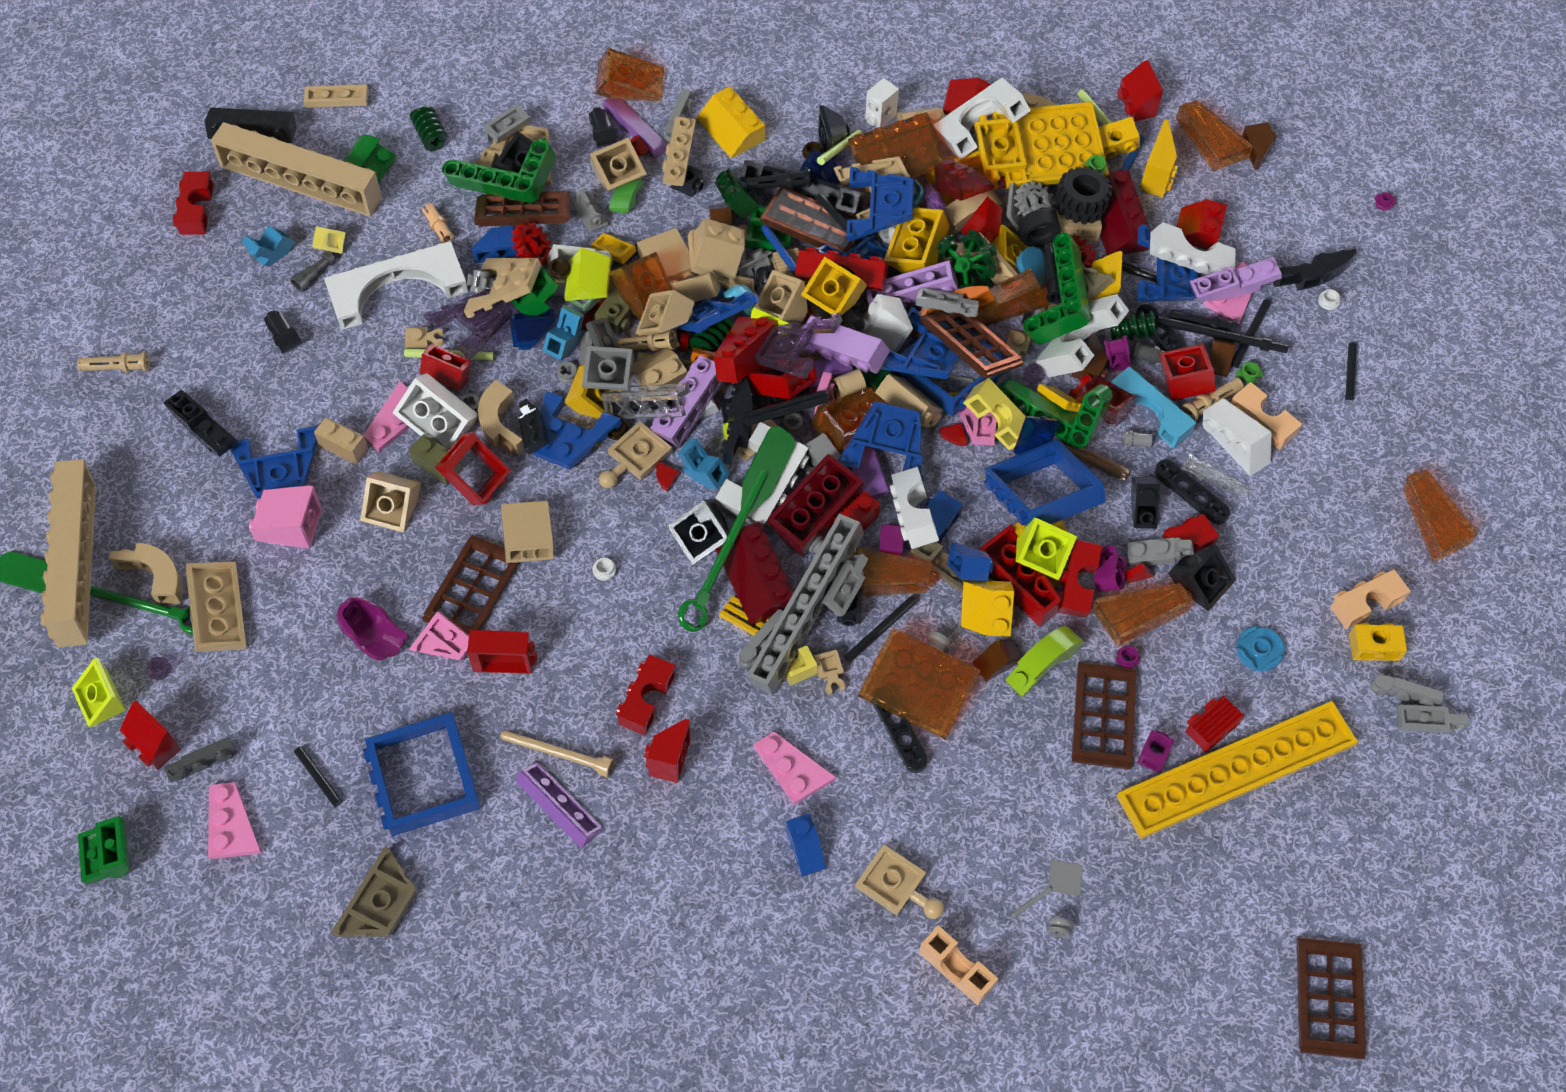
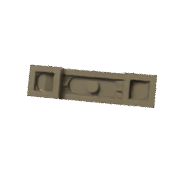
M933 542L911 549L910 552L924 567L962 593L963 580L966 579H960L947 565L949 555L943 551L944 546L938 542ZM988 577V580H987V581H994V580L991 579L990 577Z

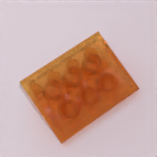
M928 112L916 114L905 120H898L884 127H877L872 131L857 134L848 139L855 164H872L874 160L899 156L910 178L947 166ZM864 187L865 191L869 192L868 188Z
M893 628L883 644L858 697L874 705L876 704L882 709L888 710V712L906 719L908 722L946 740L973 692L981 670Z

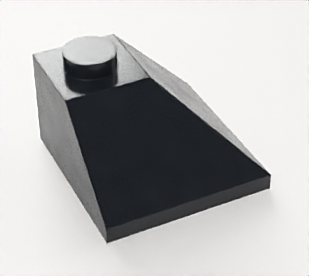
M820 105L818 135L824 153L848 137L850 129L849 125L845 124L842 115L824 105ZM834 156L833 158H831V159H830L829 161H827L826 163H827V164L832 163V161L836 158V156Z
M517 131L495 161L493 168L519 173L533 141Z
M713 499L701 501L667 526L692 565L723 545L729 534L725 517Z
M1216 544L1194 552V555L1182 557L1168 573L1177 589L1207 611L1216 604L1236 581Z

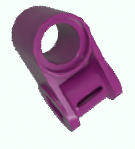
M1126 335L1122 336L1121 339L1104 340L1112 372L1116 373V371L1131 367Z
M1112 545L1102 548L1099 566L1094 576L1095 587L1100 593L1122 590L1125 587L1127 560L1124 556L1119 555L1117 549Z

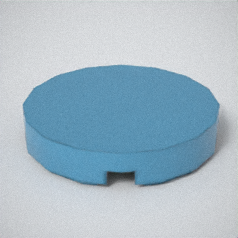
M1027 247L1020 252L1016 260L1019 276L1028 282L1027 285L1029 287L1043 289L1045 287L1046 272L1042 251L1036 247Z
M1253 626L1245 629L1237 640V655L1241 662L1252 670L1262 672L1275 669L1284 657V642L1272 629Z

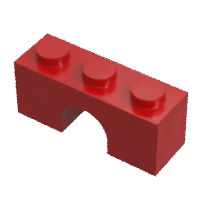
M184 172L182 180L179 181L180 195L176 198L177 212L173 215V225L177 227L180 235H206L208 215L204 205L195 204L200 201L212 200L214 182L210 172Z
M1080 540L1075 541L1068 557L1066 568L1063 569L1060 577V582H1063L1062 591L1058 590L1057 592L1061 599L1058 609L1059 613L1084 618L1090 614L1094 590L1083 588L1078 582L1077 575L1080 572L1094 573L1098 569L1102 545Z
M650 654L645 662L642 661L637 670V679L629 684L626 692L628 696L625 702H621L616 710L620 726L642 735H646L656 716L655 706L645 702L643 697L650 691H659L667 694L676 676L675 664Z

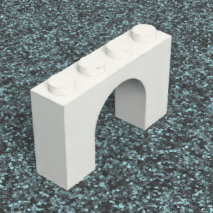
M1002 77L935 123L933 127L941 141L959 159H962L978 148L969 131L979 121L980 115L985 114L988 116L997 111L1014 123L1031 110L1023 95Z
M1117 294L1089 301L1091 313L1089 323L1050 342L1036 360V363L1048 377L1083 371L1094 357V354L1083 340L1096 331L1118 326L1129 312Z
M760 422L749 439L748 448L757 453L767 431L771 427ZM795 441L794 449L772 494L748 515L746 523L753 524L760 521L763 529L766 525L771 526L767 519L776 510L777 506H780L788 495L785 492L788 487H794L799 477L796 475L799 468L804 469L810 458L807 456V446ZM726 479L715 497L717 507L737 517L741 510L742 487Z

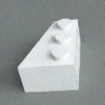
M1224 398L1203 411L1204 429L1220 443L1249 476H1252L1271 463V431Z

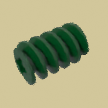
M423 106L413 110L409 115L410 120L415 126V130L418 132L424 148L430 152L441 149L448 136L435 109L431 106Z
M1149 310L1148 317L1141 311L1139 318L1132 312L1130 319L1125 316L1118 326L1110 327L1112 340H1116L1117 336L1121 339L1122 336L1127 335L1129 340L1133 341L1135 334L1141 340L1144 333L1147 338H1151L1153 331L1157 337L1156 318L1152 310Z
M725 318L709 326L705 331L696 333L695 337L689 341L691 350L693 351V348L711 352L717 351L734 323L730 319Z

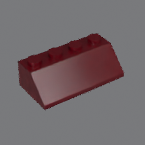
M1129 170L1109 172V176L1106 178L1110 180V185H1112V195L1106 214L1100 219L1102 225L1100 238L1106 255L1108 256L1117 251L1123 252L1122 255L1148 251L1149 248L1138 245V227L1142 224L1148 227L1149 225Z
M827 454L771 514L767 521L786 545L801 557H804L809 552L813 541L819 535L823 536L832 527L834 517H837V514H840L843 508L849 506L850 503H853V500H856V497H859V494H862L864 481L830 454Z
M760 521L742 527L723 568L742 605L750 626H755L756 623L767 622L778 609L784 611L794 592ZM721 545L715 550L717 555L719 554L723 545Z

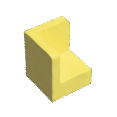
M316 226L312 247L342 254L346 232Z
M807 645L798 649V657L794 658L785 674L790 685L817 675L818 665Z

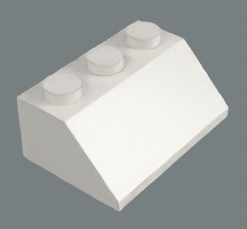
M427 373L413 380L393 411L395 416L420 436L425 434L430 438H436L447 450L451 449L462 434L467 433L478 418V414Z

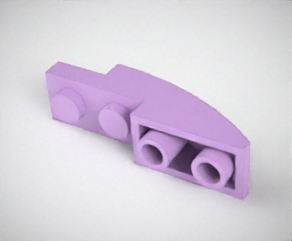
M1274 257L1236 270H1233L1231 266L1191 280L1190 285L1198 301L1224 300L1260 291L1261 285L1281 279L1282 273Z

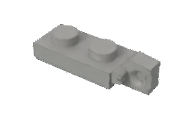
M921 287L918 291L916 305L924 309L933 308L943 310L946 313L964 314L965 317H976L979 301L964 299L961 294Z
M1180 538L1128 542L1127 563L1129 566H1137L1140 563L1145 566L1176 563V560L1181 559V556L1194 555V545L1192 540H1181Z
M862 553L854 555L851 560H847L843 564L822 601L838 616L845 615L866 578L862 570L868 558Z
M1400 704L1396 708L1398 731L1452 733L1455 729H1465L1469 724L1468 715L1453 714V710H1449L1448 707Z

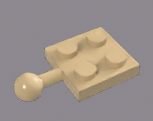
M639 421L608 449V454L619 464L611 471L602 472L599 476V483L603 488H613L617 483V477L626 469L641 481L657 467L659 462L666 459L673 452V449Z
M886 845L881 847L855 884L856 889L896 916L900 914L909 899L921 906L924 914L930 919H938L944 912V906L940 900L935 898L928 899L916 891L925 878L926 872Z

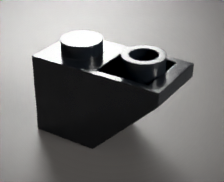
M1132 477L1131 505L1133 528L1157 529L1160 483L1156 477Z

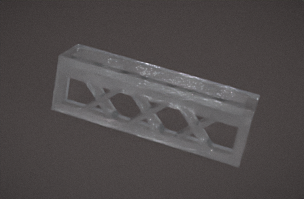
M689 383L633 385L629 387L628 391L606 390L601 393L605 413L620 419L683 417L686 413L682 397L690 393ZM668 400H675L677 411L671 410L666 405ZM631 401L640 407L638 412H634L628 406ZM649 401H653L659 406L657 411H653L647 406ZM611 402H615L621 407L619 413H613Z

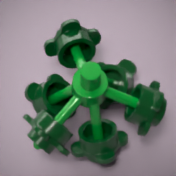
M969 230L967 235L962 236L961 240L967 249L963 256L956 252L958 245L954 241V235H950L948 238L944 237L939 241L936 247L939 250L938 256L946 258L951 256L950 263L955 273L961 276L957 281L959 289L978 286L975 284V279L968 276V270L976 269L981 279L995 277V263H997L995 256L998 255L997 247L993 243L988 244L987 240L978 232ZM980 249V254L974 257L969 256L971 252H977Z

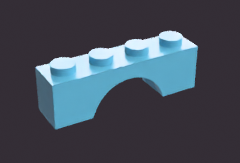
M1128 367L1111 381L1109 388L1112 391V397L1123 406L1140 404L1152 409L1157 414L1160 421V429L1157 435L1175 449L1192 434L1196 425L1193 418L1178 408L1172 400L1160 393L1157 387L1147 382L1139 372Z

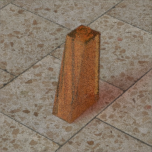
M1198 100L1179 106L1176 115L1177 122L1212 171L1249 159L1253 147L1252 144Z
M1030 268L990 288L995 300L978 308L975 318L983 325L989 326L1047 307L1050 304L1047 301L1042 286Z
M1428 470L1421 473L1414 472L1406 478L1407 482L1403 487V492L1433 562L1470 545L1478 535L1477 531Z
M857 547L852 555L853 557L862 553L868 558L862 570L864 577H866L860 587L863 589V596L927 593L928 585L933 586L936 572H931L932 562Z
M1181 583L1098 598L1094 602L1092 611L1116 646L1120 647L1189 612L1193 604V598L1190 592L1184 589Z

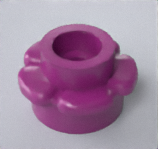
M1387 192L1377 194L1374 199L1376 207L1383 211L1392 209L1396 203L1395 198Z
M1125 646L1117 651L1116 662L1119 666L1132 669L1135 665H1138L1140 657L1134 647Z

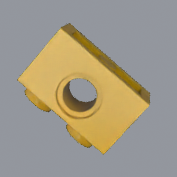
M1133 117L1098 127L1106 159L1114 158L1122 153H1130L1140 148V136Z
M1359 623L1354 625L1349 633L1353 660L1401 661L1407 652L1403 625Z

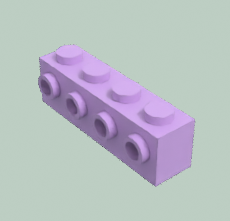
M948 260L887 278L884 291L866 289L868 304L870 305L877 294L900 298L904 308L907 309L912 305H916L918 291L921 287L944 292L958 290L957 276Z
M810 316L798 336V339L803 344V349L811 354L817 352L828 360H832V358L837 359L845 366L854 365L865 373L871 371L877 374L890 352L882 339L814 316Z
M700 355L691 364L689 372L679 382L676 391L672 395L675 401L673 409L662 410L652 422L651 430L665 442L676 448L681 446L723 384V382L717 380L714 361Z

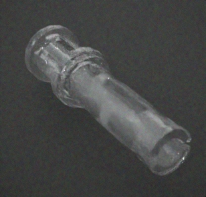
M1193 453L1189 454L1182 467L1183 471H1188L1198 476V479L1201 481L1206 479L1243 500L1246 498L1251 486L1213 468L1211 462H1204L1194 457Z

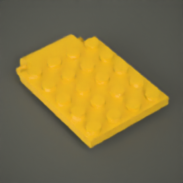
M1093 102L1032 107L1030 112L1014 123L1005 115L994 111L991 115L992 120H988L987 115L983 114L979 116V121L974 124L984 175L991 177L992 181H998L1000 176H1004L1007 189H1009L1011 183H1015L1020 188L1024 183L1034 181L1035 184L1040 182L1041 185L1059 184L1060 178L1069 169L1073 168L1075 170L1076 167L1085 168L1089 157L1101 155L1105 158ZM1108 167L1103 173L1106 175L1105 178L1109 176Z

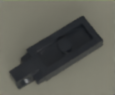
M526 398L519 402L522 414L518 418L524 450L531 454L548 444L542 413L536 405H532Z

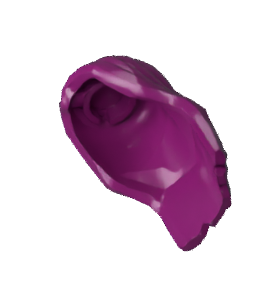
M360 596L350 597L338 608L336 617L341 631L348 638L352 639L363 653L375 660H384L399 654L404 641H407L409 635L401 630L381 607Z

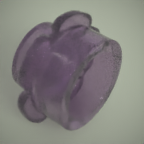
M1029 364L1025 368V372H1023V378L1025 381H1029L1030 384H1038V382H1042L1045 378L1044 370L1039 364Z
M154 657L147 664V674L152 679L162 680L171 672L172 666L166 658Z

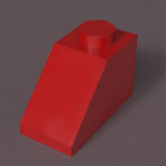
M987 196L960 231L964 235H967L969 230L981 232L992 243L999 235L1003 208Z

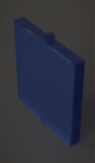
M1026 416L1013 452L1021 454L1051 442L1059 420L1045 418L1044 416Z

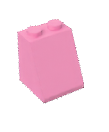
M299 486L263 490L261 498L256 502L255 517L249 523V531L254 540L310 549L322 511L314 487Z

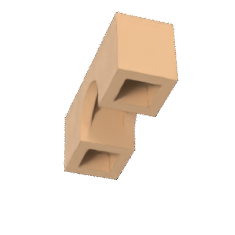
M1250 382L1233 396L1231 404L1271 431V446L1281 450L1297 436L1302 423L1286 410L1277 416L1265 414L1261 408L1268 395Z
M1395 569L1387 573L1382 571L1375 575L1371 581L1367 583L1366 581H1361L1348 592L1343 590L1336 594L1330 608L1345 629L1348 630L1354 627V625L1366 621L1372 610L1366 600L1377 601L1386 611L1404 602L1411 591Z
M938 925L921 943L919 954L979 1006L995 988L998 978L979 961L975 964L968 960L958 949V942Z

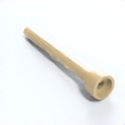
M502 731L500 734V738L504 741L592 767L594 771L598 772V775L607 778L611 774V772H608L609 768L612 770L615 763L614 758L607 756L593 758L509 731Z

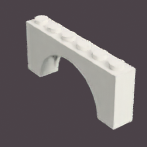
M451 241L325 277L324 280L341 330L363 324L361 317L362 309L370 295L380 287L397 280L420 279L431 282L445 293L447 299L468 293L466 280Z

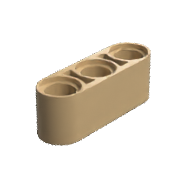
M859 369L832 380V383H835V401L858 393L866 388L864 377Z

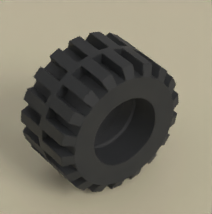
M1076 167L1075 170L1073 168L1069 169L1068 172L1062 175L1059 181L1054 201L1056 202V209H1059L1060 215H1065V219L1073 220V223L1081 222V224H1086L1089 222L1092 224L1095 223V220L1099 221L1106 214L1112 195L1110 180L1105 178V174L1099 173L1096 169L1092 170L1090 167Z

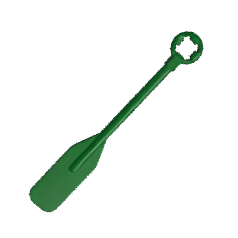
M779 426L771 427L767 431L744 477L741 510L701 590H698L694 599H688L679 607L678 620L680 625L687 631L697 632L707 624L708 610L705 605L710 597L709 593L748 515L770 497L794 449L795 440L793 436ZM691 603L695 608L702 611V616H700L697 622L698 626L696 627L684 619V614L687 613L688 605Z
M4 553L0 557V582L42 594L43 591H46L43 574L44 570H47L48 564L44 560L19 553ZM91 586V596L178 620L183 632L193 635L192 626H184V622H187L189 618L190 606L184 610L176 607L170 608Z

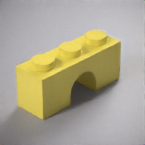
M990 378L974 386L963 402L978 419L987 413H991L996 418L998 429L994 435L1009 451L1024 443L1034 427L1030 420Z

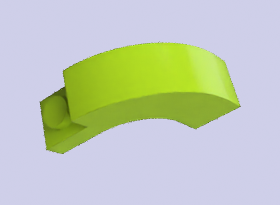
M1068 626L1057 628L1036 643L1017 662L1019 665L1005 681L1021 697H1024L1051 668L1061 661L1069 660L1085 642Z

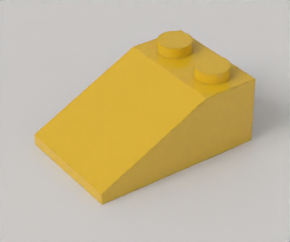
M1167 119L1163 121L1146 164L1139 189L1162 198L1166 191L1170 192L1174 182L1170 178L1175 177L1178 166L1175 165L1177 154L1169 120Z

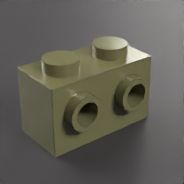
M616 284V287L609 293L608 297L594 314L595 320L607 318L613 334L619 337L622 331L625 332L629 328L633 315L637 316L641 310L640 294Z
M423 434L408 449L412 463L448 486L450 482L434 467L449 450L444 448L436 438H430ZM460 461L453 468L457 474L462 471Z

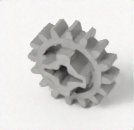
M1034 181L1024 183L1015 191L1017 195L1013 198L1017 201L1014 207L1019 208L1017 214L1025 216L1032 211L1049 209L1056 212L1057 209L1053 207L1056 202L1051 200L1053 194H1048V188H1042L1040 182L1037 184Z

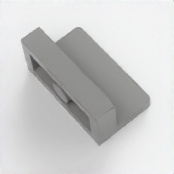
M516 104L484 125L486 141L490 142L493 139L497 143L503 141L529 124L530 116Z
M1015 183L1010 184L1009 195L1002 197V203L1006 208L1002 211L1000 226L1005 225L1012 232L1019 231L1018 223L1023 218L1022 214H1017L1019 208L1014 207L1017 201L1013 198L1017 195L1015 191L1018 189Z

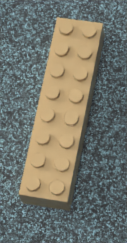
M224 122L211 139L215 154L222 168L370 217L382 199L376 172L369 168H362L350 162H344L329 155L325 156L311 149L307 150L295 144L279 141L274 137H267L255 131H249L237 125Z
M84 459L55 462L54 471L50 475L53 491L49 492L52 508L48 511L50 530L46 532L49 550L45 551V560L48 566L43 574L46 591L42 592V601L45 608L40 616L42 626H46L50 639H53L57 648L88 645L96 484Z

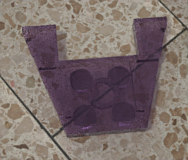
M485 290L461 299V304L452 307L448 304L441 307L442 311L431 314V311L424 313L423 316L434 329L455 318L473 334L457 343L459 351L471 359L513 316L511 308L502 301L494 304L492 309L485 311L482 308L474 312L475 316L467 318L464 309L468 300L488 295L490 291Z
M840 313L832 314V318L822 320L821 317L813 318L811 323L803 325L799 321L773 327L754 356L757 363L806 379L815 364L812 358H799L801 353L808 345L814 333L836 332L842 322Z

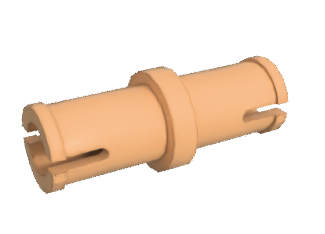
M433 203L426 204L427 210L423 207L422 212L430 222V228L437 233L442 243L450 241L448 236L453 240L454 235L447 227L446 219L440 216Z

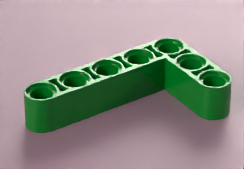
M537 139L532 143L519 173L454 159L447 160L442 165V173L456 187L532 203L541 194L555 162L556 154L547 140Z
M1065 232L1060 233L1053 240L1062 304L1031 316L1023 324L1024 331L1036 344L1046 343L1086 326L1091 319L1080 248L1070 234Z
M1007 379L997 386L1033 425L1077 449L1084 448L1096 437L1112 399V391L1108 386L1103 384L1097 385L1085 395L1076 415L1014 380Z

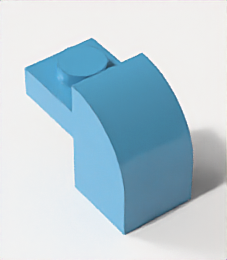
M268 225L260 240L245 236L241 243L248 248L247 252L264 266H272L289 253L296 241L282 229Z
M567 305L562 307L557 327L547 332L542 351L559 360L568 357L583 336L584 331L581 330L585 314Z
M690 438L677 453L685 465L682 470L690 478L707 488L718 490L730 475L721 458L707 455L699 441L695 438Z

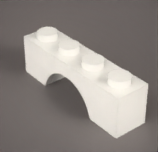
M1164 222L1150 234V255L1206 275L1231 266L1235 270V248L1217 242L1208 250L1200 251L1188 243L1181 228Z
M918 467L891 475L893 484L889 486L892 496L895 498L893 502L896 511L899 512L897 517L904 541L909 540L912 549L939 541L930 509L916 508L921 501L927 498Z

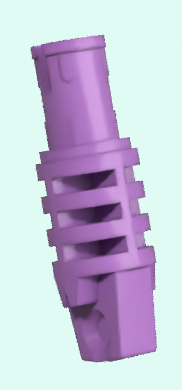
M932 183L926 184L923 188L925 191L923 199L925 209L943 210L945 213V205L936 186Z

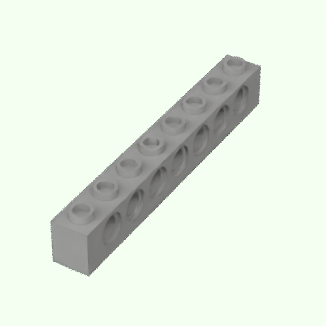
M842 514L837 516L747 674L753 687L771 695L775 694L797 655L798 649L801 648L825 605L822 602L843 564L851 559L864 536L860 522Z

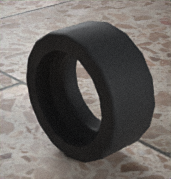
M1040 209L1026 214L1018 223V230L1024 245L1038 248L1044 246V244L1052 243L1054 238L1061 233V226L1058 216L1054 211ZM1047 226L1041 230L1032 231L1033 229H1036L1038 227Z

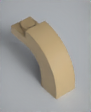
M979 189L963 195L945 208V216L950 225L946 237L948 238L950 235L955 236L987 196L1004 209L1006 206L995 192L989 189Z
M495 380L484 391L478 406V418L482 434L494 450L501 445L507 453L511 454L513 452L519 456L524 451L523 439L504 427L500 422L503 414L515 403L513 391Z
M136 543L135 551L129 549L111 551L109 560L115 569L146 570L154 575L151 595L157 604H181L183 595L182 579L174 563L164 551L144 543Z

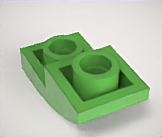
M642 178L616 188L609 205V210L621 214L629 212L637 203L636 193L643 186Z

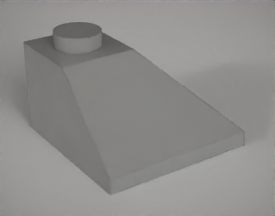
M587 346L582 388L628 391L632 382L634 366L632 349Z

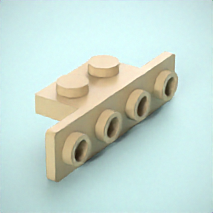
M675 117L670 144L667 143L666 147L667 160L663 162V184L684 186L696 119Z

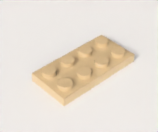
M236 562L186 563L195 652L245 650L246 639Z

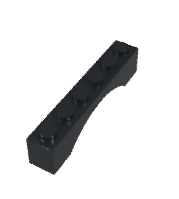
M744 160L740 181L746 182L747 177L786 174L788 169L756 160ZM811 176L812 187L805 185L790 189L816 200L815 197L818 193H822L835 208L855 214L865 210L869 192L813 176ZM776 180L759 182V184L773 183ZM778 187V188H770V189L779 190L780 187Z

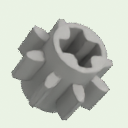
M474 269L473 274H468L466 284L471 286L470 291L486 294L487 289L492 288L494 278L489 277L490 272Z

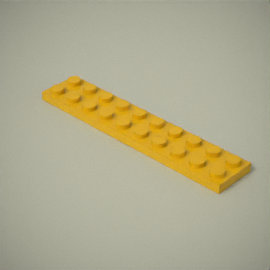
M1330 701L1120 791L1116 797L1141 840L1356 746L1358 741L1333 701Z

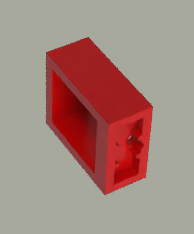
M777 354L769 355L746 375L751 394L791 399L818 380L814 359Z
M473 432L462 434L434 467L472 505L487 504L494 495L492 493L494 490L501 487L507 481L506 476L511 471ZM470 449L494 472L477 493L453 470Z
M469 631L467 654L473 672L531 674L532 666L537 665L535 642L531 641L529 632Z

